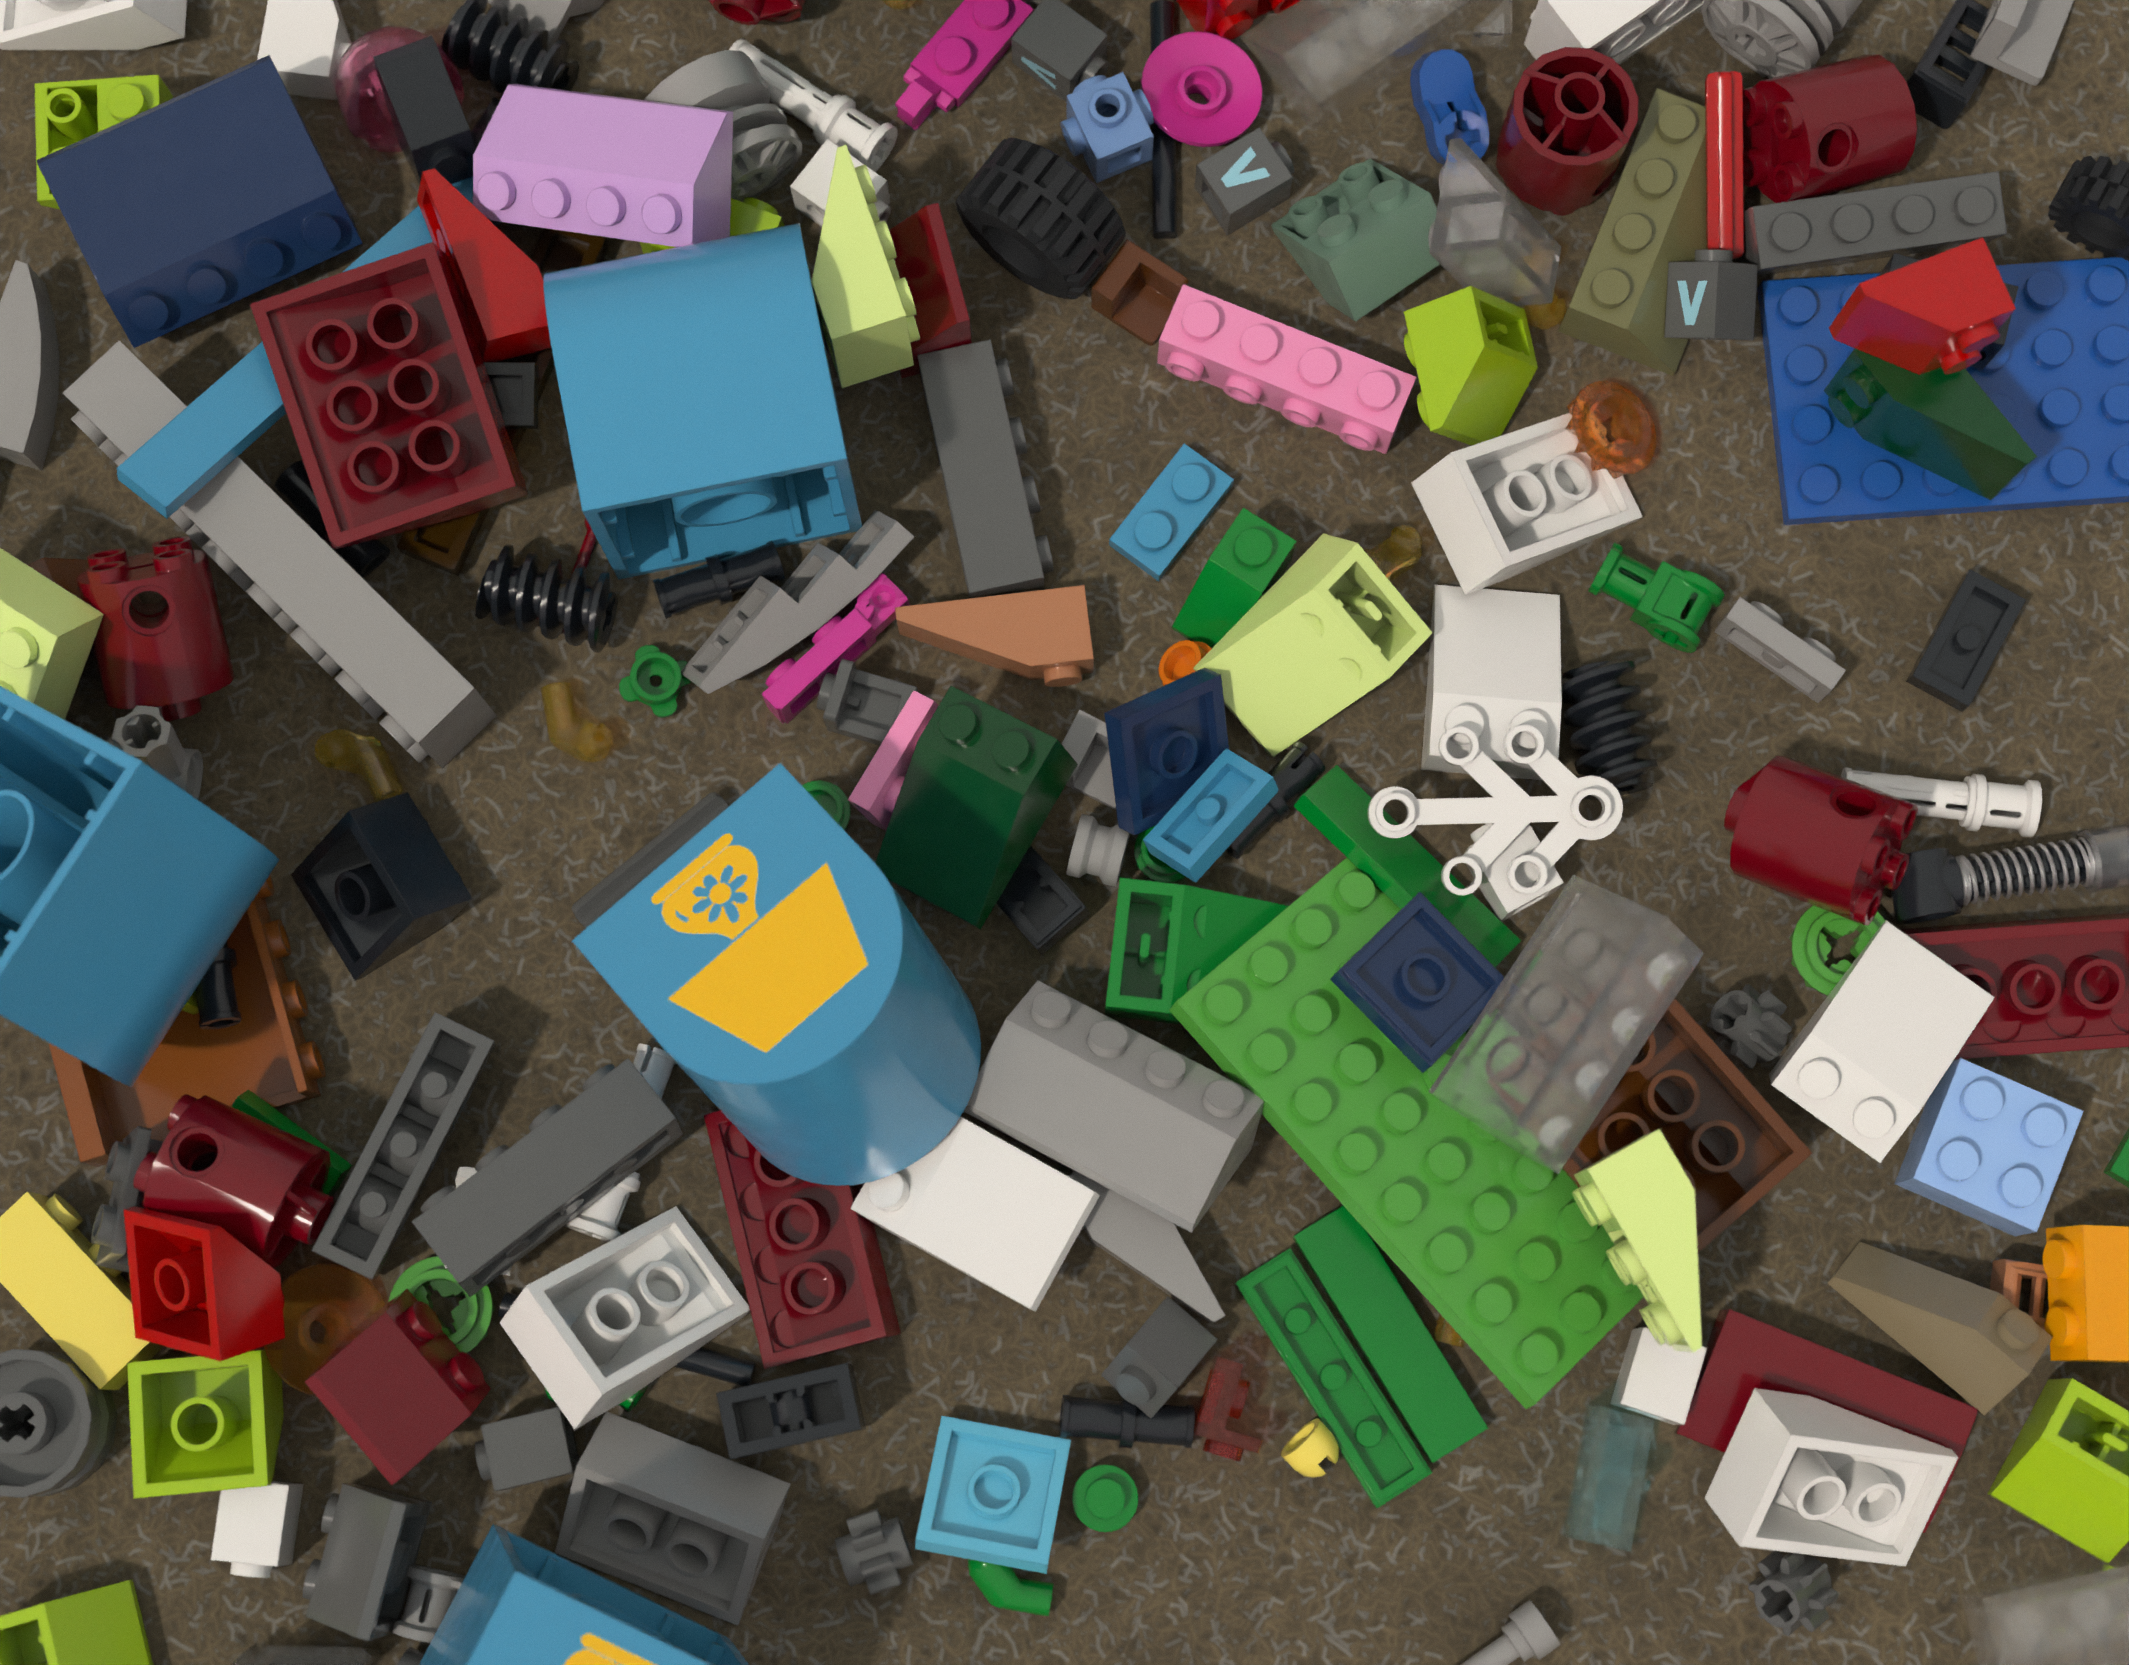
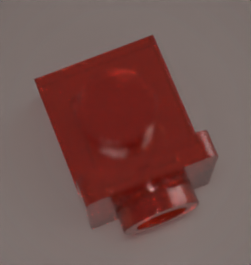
M1213 1357L1194 1424V1434L1206 1438L1202 1451L1241 1462L1243 1451L1259 1453L1263 1440L1227 1430L1225 1426L1228 1417L1240 1419L1250 1381L1239 1378L1243 1364L1221 1357Z

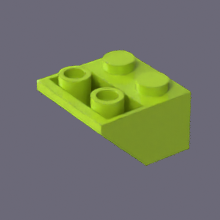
M159 74L34 83L38 203L41 206L60 210L37 164V160L173 99V95Z
M1469 286L1404 311L1408 333L1404 336V347L1411 364L1417 370L1421 392L1417 396L1418 410L1430 431L1471 446L1501 436L1538 368L1525 309L1478 288Z
M2073 1378L2048 1379L1995 1478L1988 1495L2100 1561L2109 1563L2129 1542V1411Z
M133 1579L0 1616V1665H153Z

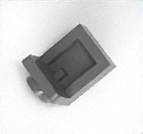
M842 658L837 674L827 672L823 679L818 695L817 709L825 711L823 719L827 731L880 746L913 690L918 692V689L909 684L857 670L855 662Z

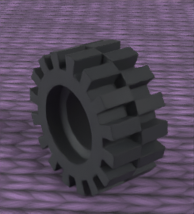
M2092 156L2083 157L2082 161L2077 159L2072 164L2049 206V219L2056 221L2054 227L2058 232H2069L2066 237L2068 241L2074 244L2078 242L2085 244V250L2093 254L2095 250L2102 252L2103 258L2118 256L2129 261V163L2120 160L2118 165H2113L2110 157L2100 156L2097 161Z

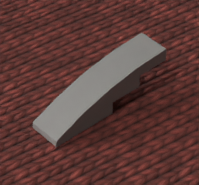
M875 510L839 554L817 543L781 588L760 575L682 669L681 674L709 694L766 665L821 628L864 591L914 536L898 521Z

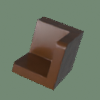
M1126 239L1093 285L1091 308L1145 344L1152 346L1158 341L1182 285L1188 286L1189 281L1185 276Z

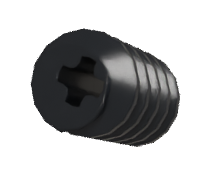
M467 0L452 17L442 39L441 54L444 58L449 57L453 66L463 70L469 69L472 76L477 80L484 82L490 80L494 90L504 93L507 86L511 84L571 91L578 79L579 64L577 61L566 62L570 50L569 42L559 39L552 45L549 51L546 50L549 32L543 27L533 31L528 39L525 38L529 26L528 18L518 15L508 26H505L508 8L504 4L497 3L485 14L488 0Z
M506 544L497 559H493L490 562L482 578L476 600L475 616L478 619H482L491 612L493 620L501 626L509 625L516 618L517 627L526 633L534 631L540 624L541 634L551 640L557 638L564 631L566 642L572 646L581 645L588 637L590 648L594 652L599 653L603 650L610 637L616 617L618 597L615 593L610 592L609 572H601L594 585L589 586L586 585V568L584 565L579 564L567 580L562 578L561 559L556 557L552 559L546 571L542 573L538 571L537 552H528L520 566L514 565L513 545Z
M1627 660L1601 661L1587 664L1562 674L1561 677L1563 679H1570L1561 685L1562 701L1575 703L1563 715L1567 725L1582 728L1569 738L1571 748L1581 752H1588L1574 763L1577 773L1606 779L1616 787L1620 796L1653 786V783L1643 782L1642 775L1658 767L1656 759L1639 758L1636 753L1637 750L1653 741L1650 734L1632 733L1631 726L1647 717L1645 710L1628 709L1625 704L1626 701L1642 693L1640 686L1621 684L1620 677L1636 669L1635 662ZM1592 795L1584 797L1589 800H1598V798Z

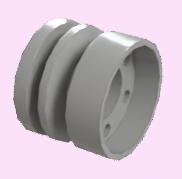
M1704 0L1701 11L1707 29L1714 40L1728 54L1758 74L1770 79L1814 68L1819 58L1824 55L1833 41V33L1844 28L1864 0Z
M724 50L705 55L682 66L661 81L645 98L646 101L733 111L731 198L743 202L746 197L756 198L775 186L793 169L802 154L801 140L795 130L787 125V117L784 112L775 104H768L770 102V90L750 57L742 51Z

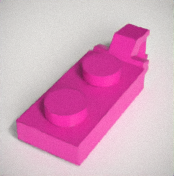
M964 0L910 63V68L903 76L904 81L909 86L895 103L898 110L897 117L916 131L937 106L946 113L954 106L959 108L1012 45L1011 38L1032 14L1034 9L1022 0Z
M881 573L857 596L855 608L844 619L839 615L834 616L815 633L812 638V642L815 645L797 662L793 658L785 660L769 675L765 683L769 688L762 693L767 708L782 724L784 722L788 724L819 695L827 672L837 674L842 658L855 662L877 642L876 636L896 619L895 607L910 606L905 594L885 574Z

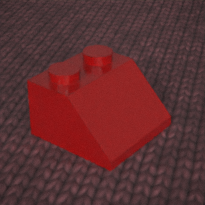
M1982 237L1859 283L1830 325L1829 330L1834 340L1915 374L1921 375L1942 367L1944 374H1952L1973 365L1982 358L1980 351L1983 347L2000 337L1999 328L2016 308Z
M136 1206L124 1209L135 1338L220 1362L285 1339L283 1315L285 1299L281 1289L280 1273L220 1226Z

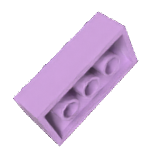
M520 84L508 85L473 154V205L492 221L672 247H681L730 237L733 111Z

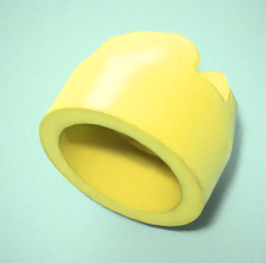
M1316 1418L1305 1424L1286 1443L1282 1449L1281 1456L1302 1476L1316 1478L1326 1475V1472L1318 1465L1325 1457L1336 1465L1339 1458V1447L1333 1433Z

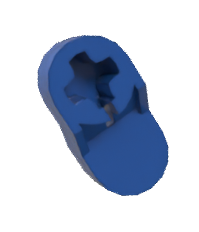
M1440 49L1425 53L1413 65L1410 73V85L1413 104L1424 125L1430 154L1438 163L1445 166L1459 167L1474 164L1485 155L1488 148L1489 128L1486 111L1475 91L1470 64L1461 53L1452 49Z

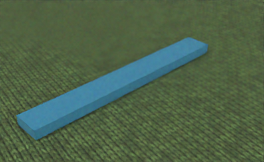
M473 176L453 183L452 185L473 204ZM416 207L343 272L433 242L420 207ZM490 220L496 227L501 223ZM263 342L256 346L117 467L118 480L166 519L286 414Z

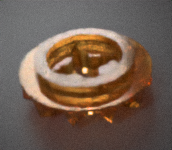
M1609 381L1593 382L1581 389L1567 406L1572 418L1565 430L1578 438L1579 442L1574 453L1586 452L1591 457L1592 471L1607 469L1612 478L1616 479L1629 473L1634 475L1647 466L1653 458L1656 449V430L1652 417L1643 402L1629 389ZM1612 416L1610 422L1612 425L1611 435L1615 440L1610 443L1605 437L1607 428L1602 423Z

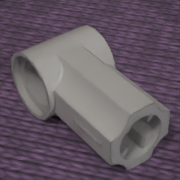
M136 706L125 717L117 718L112 735L116 748L141 760L198 800L203 775L201 752L198 749L182 747L172 724L164 720L159 708Z

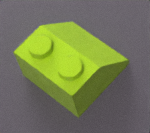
M280 1350L249 1351L221 1362L202 1356L127 1363L134 1498L272 1485L284 1418Z

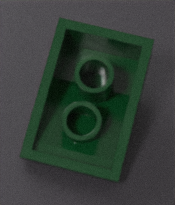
M1854 349L1824 389V392L1829 397L1828 403L1834 416L1844 426L1848 428L1854 427L1864 440L1989 500L1999 495L2037 457L1966 369L1952 374H1944L1942 367L1918 375L1858 349Z
M950 686L917 741L875 864L888 881L981 930L1078 764L1058 739Z

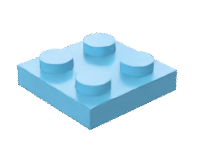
M941 1416L915 1540V1549L1047 1574L1071 1440Z

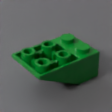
M1120 878L1105 1015L1181 1024L1169 1011L1173 1004L1283 912L1288 905L1183 884Z

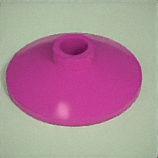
M1186 32L1170 37L1155 48L1142 72L1141 90L1144 92L1151 107L1154 123L1170 137L1188 145L1214 147L1234 141L1250 128L1261 106L1262 85L1254 63L1240 47L1216 34ZM1192 93L1201 94L1206 99L1207 104H1198L1187 95Z

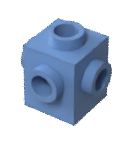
M1124 72L1106 78L1104 75L1088 78L1077 85L1073 93L1067 95V119L1060 122L1061 130L1072 155L1075 157L1083 154L1096 183L1152 160L1154 136L1149 125L1154 123L1153 113L1144 92L1141 89L1132 91Z

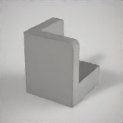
M1079 710L1062 742L1063 747L1078 764L1066 785L1112 809H1116L1106 723Z

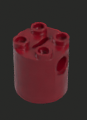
M1564 47L1543 54L1524 70L1514 90L1498 138L1496 157L1498 173L1503 178L1505 184L1521 201L1540 210L1566 216L1574 213L1578 208L1590 205L1607 190L1638 122V96L1630 76L1613 58L1591 48Z
M1862 55L1762 80L1751 88L1743 89L1744 185L1747 187L1758 186L1762 194L1775 203L1814 198L1894 177L1907 167L1914 153L1917 122L1915 105L1906 80L1896 66L1881 55Z
M190 537L164 539L152 544L153 552L127 557L126 549L121 548L91 554L87 557L89 568L82 572L76 578L81 600L104 614L92 647L106 703L110 707L119 709H134L136 706L157 707L165 721L186 718L200 712L202 709L200 697L229 685L235 677L207 554L202 550L193 549ZM143 591H154L161 594L164 598L154 604H145L138 601L135 596Z
M1776 756L1736 789L1729 802L1725 814L1724 827L1727 831L1734 833L1730 849V867L1734 875L1860 924L1869 925L1878 911L1884 888L1896 890L1905 876L1909 864V855L1901 852L1900 849L1903 840L1907 838L1915 823L1918 806L1917 804L1792 758Z
M184 1094L176 1102L170 1113L167 1128L170 1132L166 1136L158 1154L155 1152L148 1153L140 1163L135 1174L133 1186L135 1189L144 1192V1208L220 1226L273 1269L286 1259L299 1241L307 1245L313 1244L318 1239L334 1205V1197L323 1193L331 1165L330 1152L207 1095L197 1099L191 1095Z

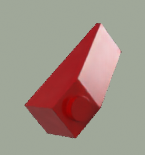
M436 169L423 171L417 201L432 241L449 258L483 361L499 362L552 348L545 309L543 278L538 265Z

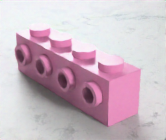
M1184 284L1159 339L1157 363L1164 365L1174 375L1189 381H1204L1223 389L1227 395L1247 404L1259 403L1281 412L1286 419L1295 424L1310 428L1319 427L1339 435L1341 440L1355 448L1366 451L1374 449L1384 454H1387L1416 380V376Z

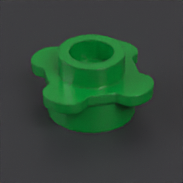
M644 645L635 653L636 661L631 668L630 676L621 679L619 692L625 701H639L651 707L655 716L666 718L676 712V698L682 687L691 683L690 680L681 674L682 669L688 662L684 660L675 661L670 655L660 652L656 646ZM653 676H659L662 679V684L658 687L652 686L650 679Z

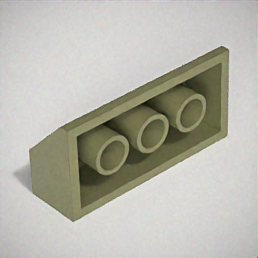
M1656 88L1558 332L1673 376L1688 339L1664 338L1668 263L1694 262L1695 250H1707L1705 106ZM1744 185V196H1745L1746 191H1747V189H1748V187L1745 186V185Z

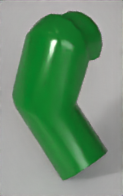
M968 1559L969 1575L990 1605L1000 1609L1049 1617L1054 1583L1019 1578L1012 1567Z

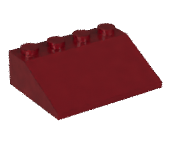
M434 242L250 304L333 549L336 550L470 515L529 494L449 258Z

